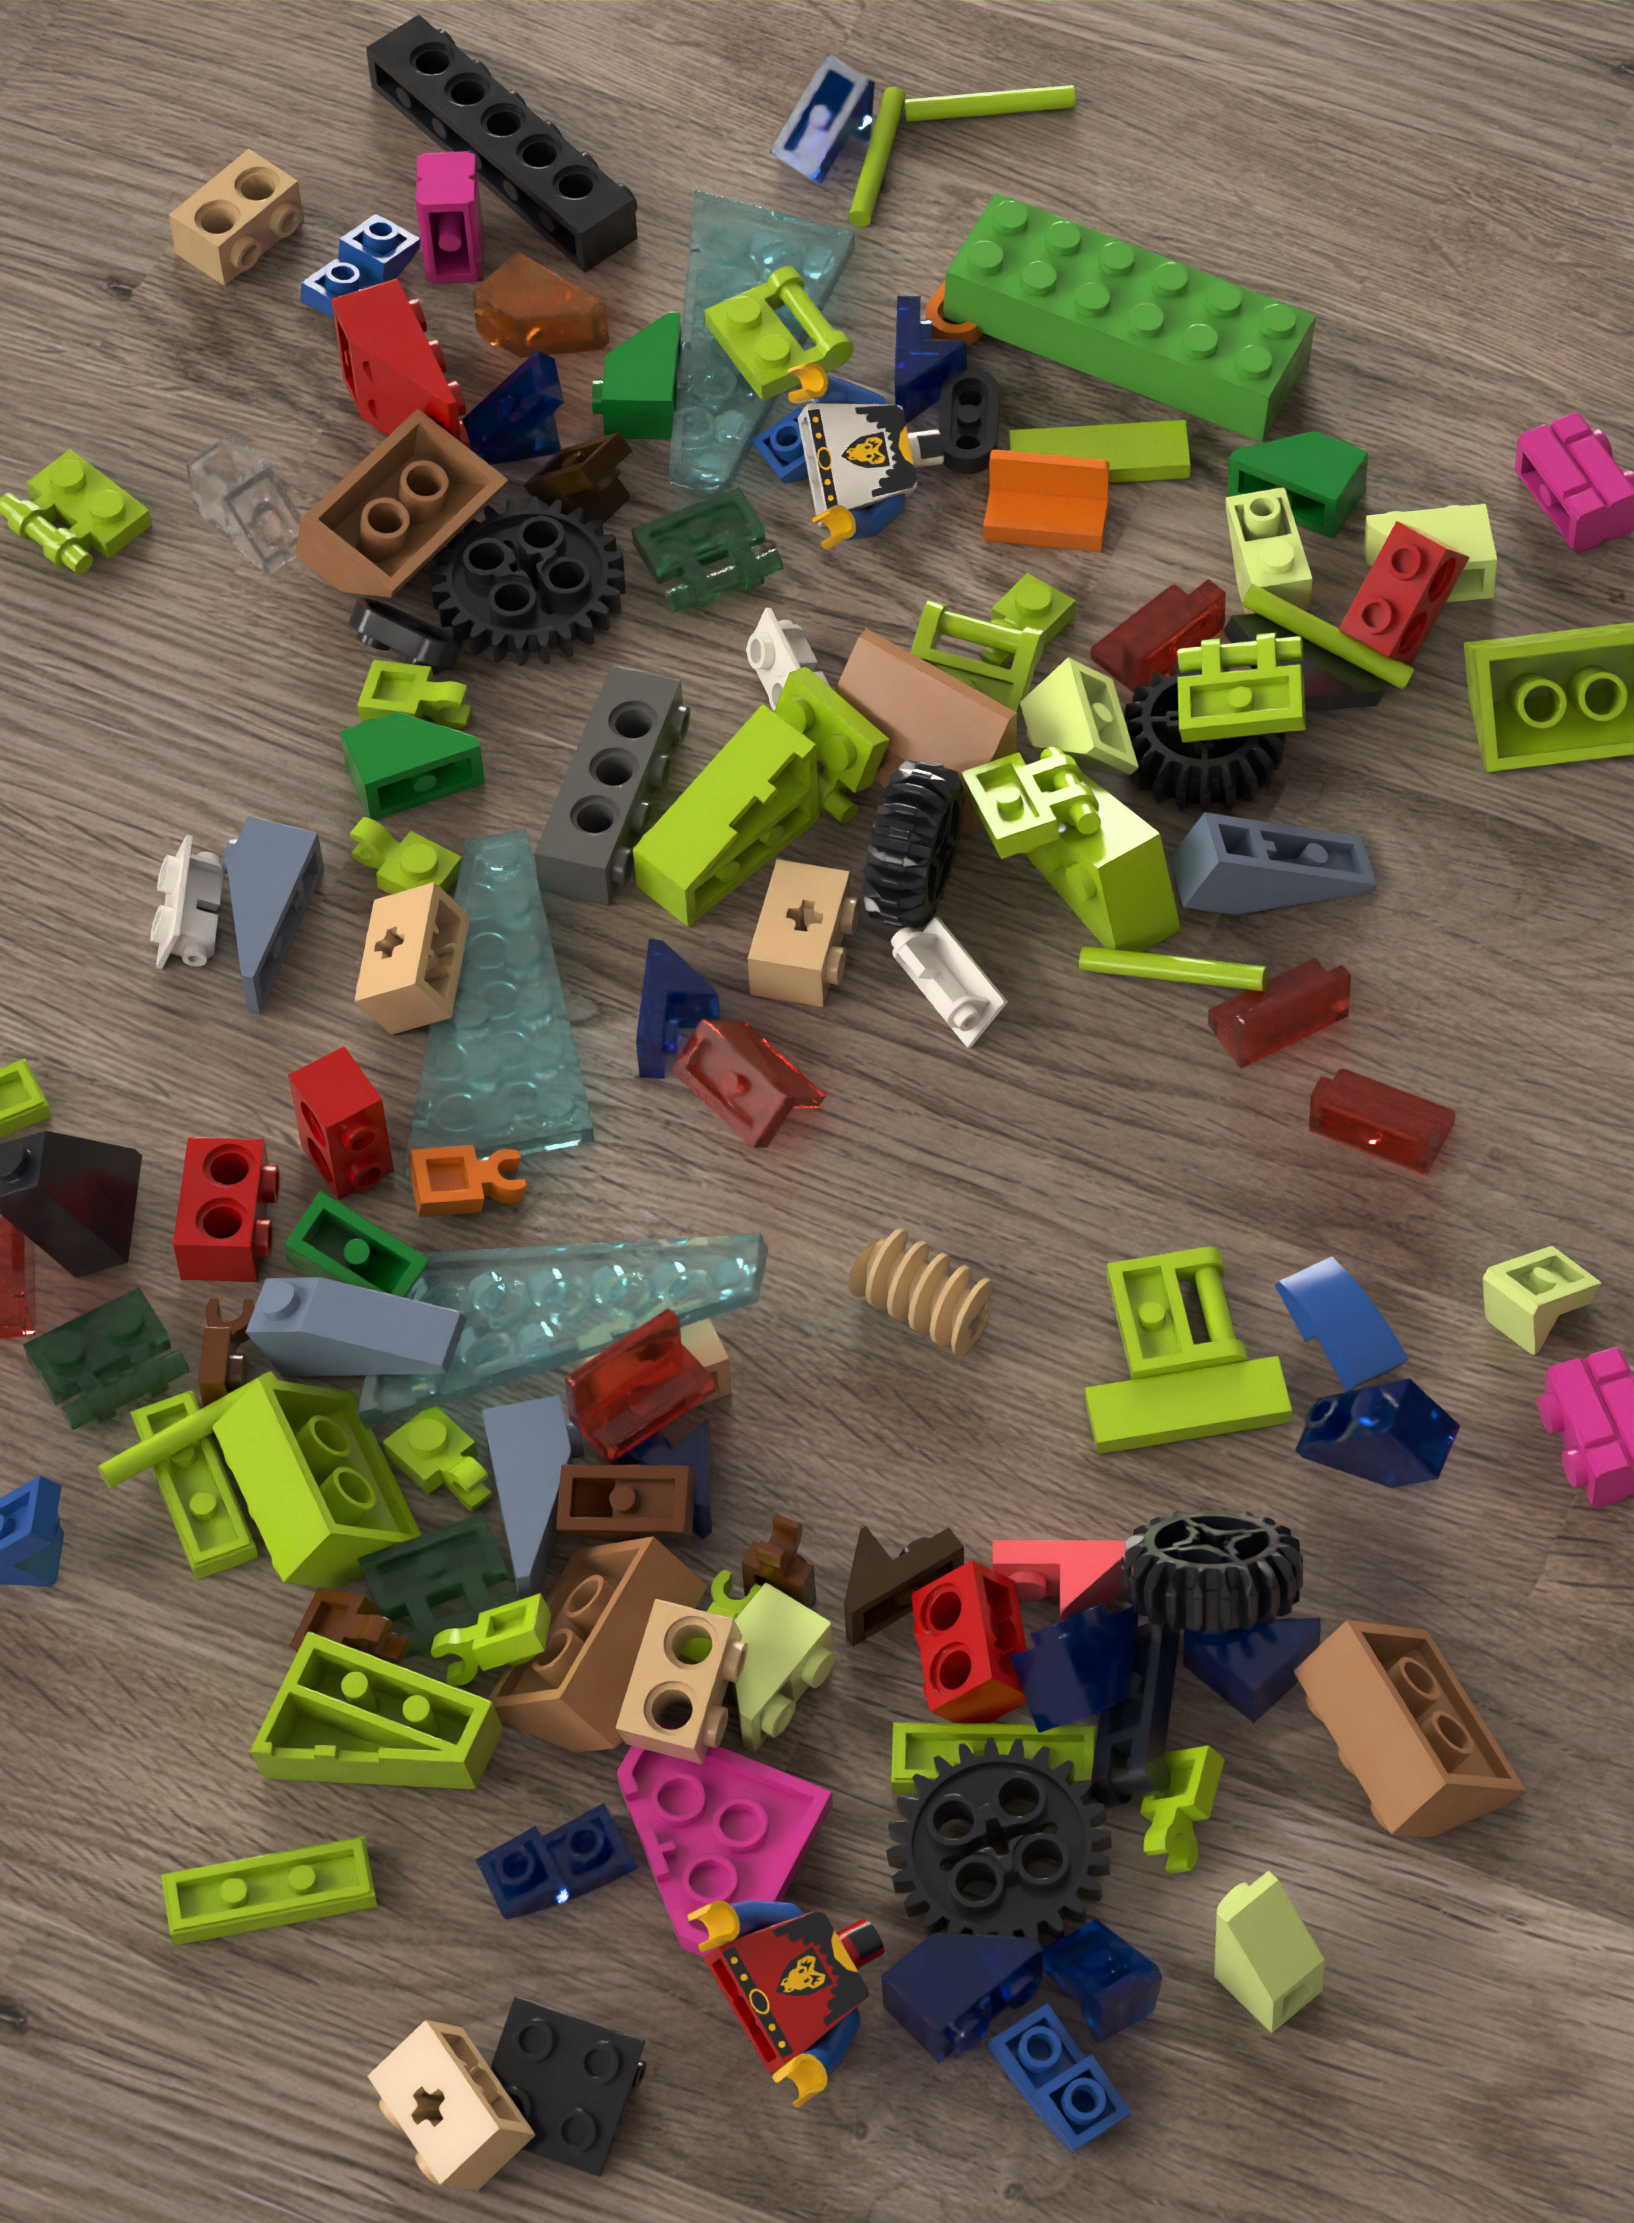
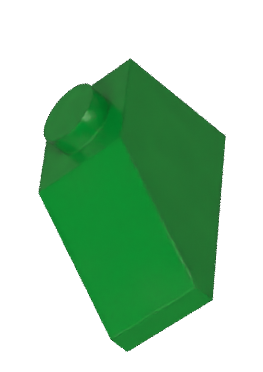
M680 312L666 313L606 354L603 379H593L592 412L593 414H603L605 436L619 432L624 439L675 440L683 358Z
M1317 431L1236 449L1229 457L1227 497L1285 487L1295 523L1334 539L1366 491L1368 452L1355 447L1348 441L1334 439Z
M400 712L377 719H368L356 726L340 731L346 770L368 818L378 820L485 783L481 747L475 736Z
M319 1191L284 1243L287 1262L310 1277H322L403 1298L407 1297L430 1262L429 1258L322 1191Z

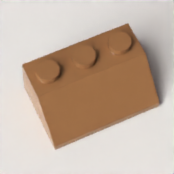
M417 409L301 519L295 556L340 592L392 598L507 487L508 479L421 410Z
M867 628L860 634L835 692L890 739L874 778L884 788L889 785L891 775L904 761L920 762L926 760L943 764L944 768L958 771L963 784L962 771L1017 753V712ZM964 788L963 797L965 802L962 808L963 821L960 828L975 836L983 827V824Z
M654 1536L576 1549L545 1600L552 1614L545 1651L538 1653L533 1659L517 1666L507 1665L488 1700L493 1702L500 1721L574 1753L616 1748L623 1742V1739L615 1728L655 1598L695 1609L708 1586Z
M1346 1620L1293 1671L1307 1693L1305 1699L1309 1709L1318 1719L1325 1723L1339 1747L1338 1756L1342 1764L1358 1778L1372 1802L1370 1806L1372 1814L1379 1824L1388 1830L1391 1835L1433 1838L1519 1799L1527 1791L1428 1630Z

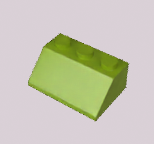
M1634 622L1464 643L1469 704L1486 772L1634 754Z
M258 1377L212 1426L224 1452L225 1461L232 1470L246 1500L248 1512L257 1524L272 1557L273 1567L280 1575L283 1583L334 1589L417 1556L427 1547L354 1392Z

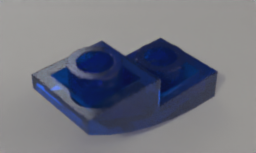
M605 1803L600 1804L546 1835H543L535 1826L476 1859L496 1904L506 1920L525 1916L570 1901L639 1868L612 1812Z

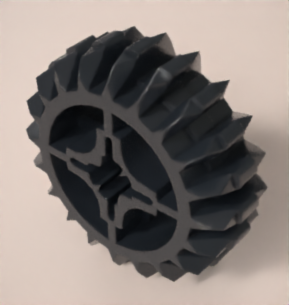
M1175 663L1170 671L1169 678L1153 672L1148 687L1136 686L1135 694L1132 696V703L1126 704V708L1123 711L1139 767L1132 773L1135 774V781L1138 783L1139 791L1153 789V795L1158 804L1171 797L1176 799L1180 812L1189 803L1199 804L1203 812L1207 813L1212 803L1218 802L1231 811L1236 802V796L1252 802L1254 795L1257 793V786L1269 787L1270 781L1274 777V770L1279 769L1283 761V744L1286 741V732L1204 740L1207 742L1205 745L1201 741L1182 742L1179 731L1178 677L1202 675V671L1180 673L1179 665Z
M910 760L904 761L891 775L889 785L884 788L882 802L877 807L876 820L871 828L870 844L866 850L868 854L863 870L865 880L862 890L864 893L863 902L869 917L882 920L883 924L898 928L911 927L918 929L919 927L923 928L937 912L938 902L943 899L946 883L950 879V871L955 861V852L960 840V826L963 821L964 787L958 771L944 768L943 764L926 760L920 762Z
M1200 1508L1197 1513L1190 1514L1176 1511L1172 1514V1518L1168 1519L1156 1517L1150 1520L1149 1525H1142L1134 1529L1133 1536L1125 1540V1551L1121 1556V1586L1125 1590V1601L1132 1605L1134 1613L1142 1617L1148 1616L1150 1623L1155 1625L1168 1623L1174 1631L1184 1628L1195 1629L1200 1635L1206 1630H1218L1225 1635L1227 1630L1240 1628L1250 1631L1253 1629L1254 1624L1257 1623L1270 1625L1275 1622L1276 1617H1283L1291 1613L1292 1605L1300 1601V1588L1303 1587V1555L1300 1554L1299 1540L1292 1537L1291 1529L1282 1525H1275V1521L1268 1517L1253 1518L1252 1513L1248 1511L1235 1514L1228 1513L1225 1508L1219 1512H1206Z

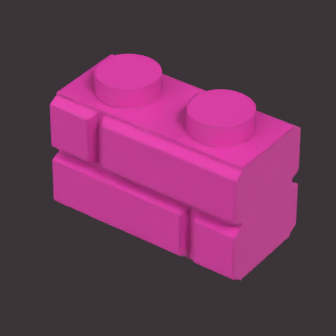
M469 152L423 153V155L417 156L416 207L426 281L432 284L478 282V280L483 279L484 227L475 154Z
M1574 412L1554 420L1549 427L1544 424L1521 434L1519 439H1517L1515 471L1573 552L1575 551L1576 554L1600 545L1604 539L1610 541L1633 531L1634 473L1628 469L1621 471L1613 460L1610 442L1602 430L1596 429L1592 431L1583 417Z
M1614 1347L1590 1354L1585 1360L1576 1358L1552 1365L1546 1371L1544 1394L1538 1396L1537 1406L1542 1424L1547 1433L1559 1432L1566 1448L1562 1450L1561 1456L1563 1468L1570 1485L1573 1488L1583 1486L1591 1505L1595 1506V1508L1622 1501L1628 1495L1634 1497V1376L1622 1350Z

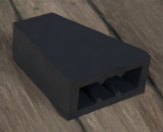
M43 1131L0 1144V1214L75 1278L126 1264L129 1260L142 1155L136 1149L50 1131Z

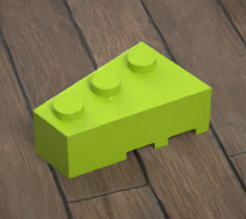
M762 704L633 848L636 886L684 925L690 927L820 820L816 744L766 705Z
M1082 772L1081 784L1091 788L1099 803L1100 827L1091 834H1082L1075 825H1071L1067 821L1058 823L1061 839L1041 845L1035 850L1024 854L1105 948L1144 952L1181 931L1160 833ZM1046 791V792H1043L1042 795H1046V794L1051 793V792H1050V791Z
M308 1631L253 1743L250 1754L264 1779L476 1790L504 1728L493 1702Z

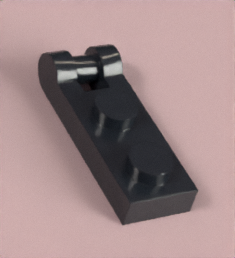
M1147 1623L1110 1636L1091 1776L1094 1797L1099 1804H1104L1106 1809L1128 1803L1131 1800L1132 1794L1138 1793L1143 1797H1148L1165 1792L1169 1788L1170 1771L1164 1756L1180 1630H1172L1168 1623L1160 1625ZM1130 1757L1129 1767H1127L1128 1758Z

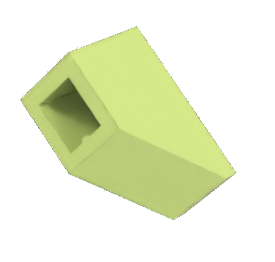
M1285 487L1226 497L1225 506L1237 587L1241 601H1243L1244 596L1253 583L1302 610H1311L1313 578ZM1243 606L1245 614H1257Z
M1486 504L1452 505L1439 509L1408 512L1392 511L1385 514L1366 516L1364 558L1365 563L1372 567L1394 524L1398 521L1418 528L1470 557L1446 603L1494 598L1497 556Z
M767 1582L734 1620L743 1635L741 1642L748 1644V1652L743 1673L737 1683L732 1682L743 1747L752 1753L758 1750L769 1735L777 1737L785 1730L794 1715L798 1699L809 1686L817 1688L824 1682L831 1672L836 1659V1654L833 1651L832 1623Z
M1267 1871L1250 1886L1247 1883L1237 1885L1220 1902L1217 1908L1214 1977L1256 2019L1273 2033L1323 1991L1325 1959L1279 1880L1270 1871Z

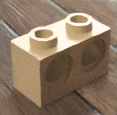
M250 149L246 150L169 214L175 254L223 286H226L242 271L250 269L260 256L279 240L291 235L304 220L298 181Z
M655 1598L615 1728L625 1744L702 1765L704 1764L709 1746L719 1747L728 1719V1708L721 1706L729 1681L734 1683L739 1681L744 1670L748 1652V1644L741 1642L743 1635L734 1619ZM695 1638H706L712 1641V1650L704 1661L693 1665L679 1661L681 1649L688 1641ZM677 1702H685L692 1705L691 1718L683 1727L675 1730L660 1727L661 1714L669 1705Z

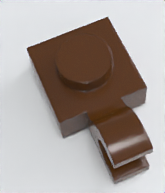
M211 1298L206 1306L205 1315L208 1327H205L198 1378L203 1407L247 1383V1357L245 1353H236V1350L240 1344L250 1339L246 1334V1330L255 1308L252 1299H244L243 1313L238 1319L233 1321L222 1319L219 1299Z
M776 1513L772 1519L773 1531L769 1542L760 1541L757 1543L753 1541L741 1562L744 1596L749 1594L754 1584L763 1586L767 1582L811 1610L816 1601L814 1565L807 1563L801 1555L796 1553L802 1537L803 1525L798 1521Z
M318 1588L289 1646L298 1653L309 1631L358 1651H365L387 1662L401 1664L413 1639L407 1635L389 1631L393 1622L388 1618L379 1616L380 1608L366 1596Z

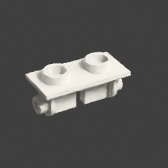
M765 608L754 633L748 640L746 652L751 667L756 670L769 696L771 708L775 711L789 672L805 666L814 671L818 662L805 638L802 627L793 624L790 620L778 622L772 609ZM823 671L813 672L830 687Z
M186 835L175 857L166 855L159 873L157 890L166 893L164 906L160 905L156 911L150 936L151 941L159 943L156 968L158 969L163 968L170 954L181 956L183 962L187 965L202 966L206 964L207 959L215 951L218 915L198 910L196 907L217 911L220 905L224 878L223 865L220 863V858L214 853L200 852L197 855L191 854L193 838L191 835Z
M934 917L923 932H913L911 928L899 930L891 940V944L894 947L893 957L965 1046L971 1048L1008 1001L939 917Z

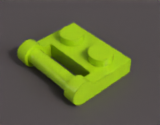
M791 266L781 267L774 271L766 283L704 310L706 327L762 401L802 384L797 376L788 374V369L815 362L825 372H829L846 363L854 351V346L845 333L841 330H834L804 291V280ZM786 305L816 346L804 351L773 310Z
M928 600L923 609L910 653L1017 712L1018 729L1022 715L1020 701L1028 695L1036 665L1039 663L1043 653L1046 632L1045 630L1026 626L1021 631L948 611L947 604ZM941 635H946L1013 653L1015 657L1011 670L936 650L938 640Z
M1202 1247L1107 1263V1281L1132 1380L1248 1361L1244 1343L1237 1340L1221 1281V1277L1225 1273V1267L1221 1252L1217 1248ZM1189 1281L1192 1284H1196L1210 1342L1194 1345L1178 1282Z

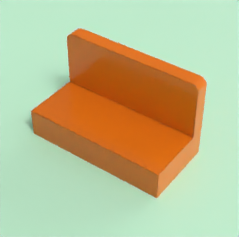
M1007 450L991 451L989 461L990 491L983 524L984 541L1102 552L1109 512L1110 463L1107 460Z

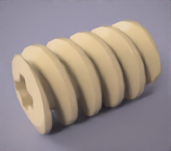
M902 1228L894 1230L886 1240L882 1238L871 1242L860 1254L851 1269L848 1280L849 1292L856 1297L866 1296L867 1302L876 1309L887 1308L888 1314L898 1322L909 1320L910 1328L919 1334L930 1333L931 1340L941 1347L951 1345L953 1353L958 1357L967 1355L983 1334L988 1323L992 1308L989 1301L993 1292L994 1283L992 1280L983 1278L972 1290L968 1289L972 1277V1270L968 1266L963 1265L959 1267L951 1277H948L947 1273L950 1268L951 1258L945 1253L938 1254L927 1265L925 1262L929 1255L930 1247L928 1243L923 1240L918 1241L908 1252H905L908 1233Z

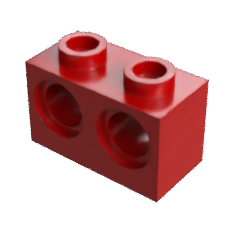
M1396 521L1343 619L1339 630L1389 658L1413 664L1470 557L1418 528Z
M345 1046L288 1075L301 1147L338 1200L356 1191L370 1189L378 1184L384 1176L394 1172L383 1100Z
M188 1137L173 1239V1248L181 1280L257 1282L260 1257H270L273 1246L272 1219L266 1218L267 1204L277 1203L280 1192L279 1166L269 1165L264 1139ZM240 1181V1182L235 1183V1184L225 1185V1184H227V1183H229V1182ZM223 1235H233L228 1238L218 1239V1237Z
M971 1560L911 1593L915 1618L913 1631L920 1649L925 1680L923 1693L931 1713L953 1723L988 1724L1035 1699L1014 1580Z

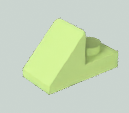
M1549 1246L1488 1267L1483 1276L1485 1317L1490 1324L1530 1354L1535 1355L1543 1346L1558 1316L1591 1304L1602 1282L1555 1247Z

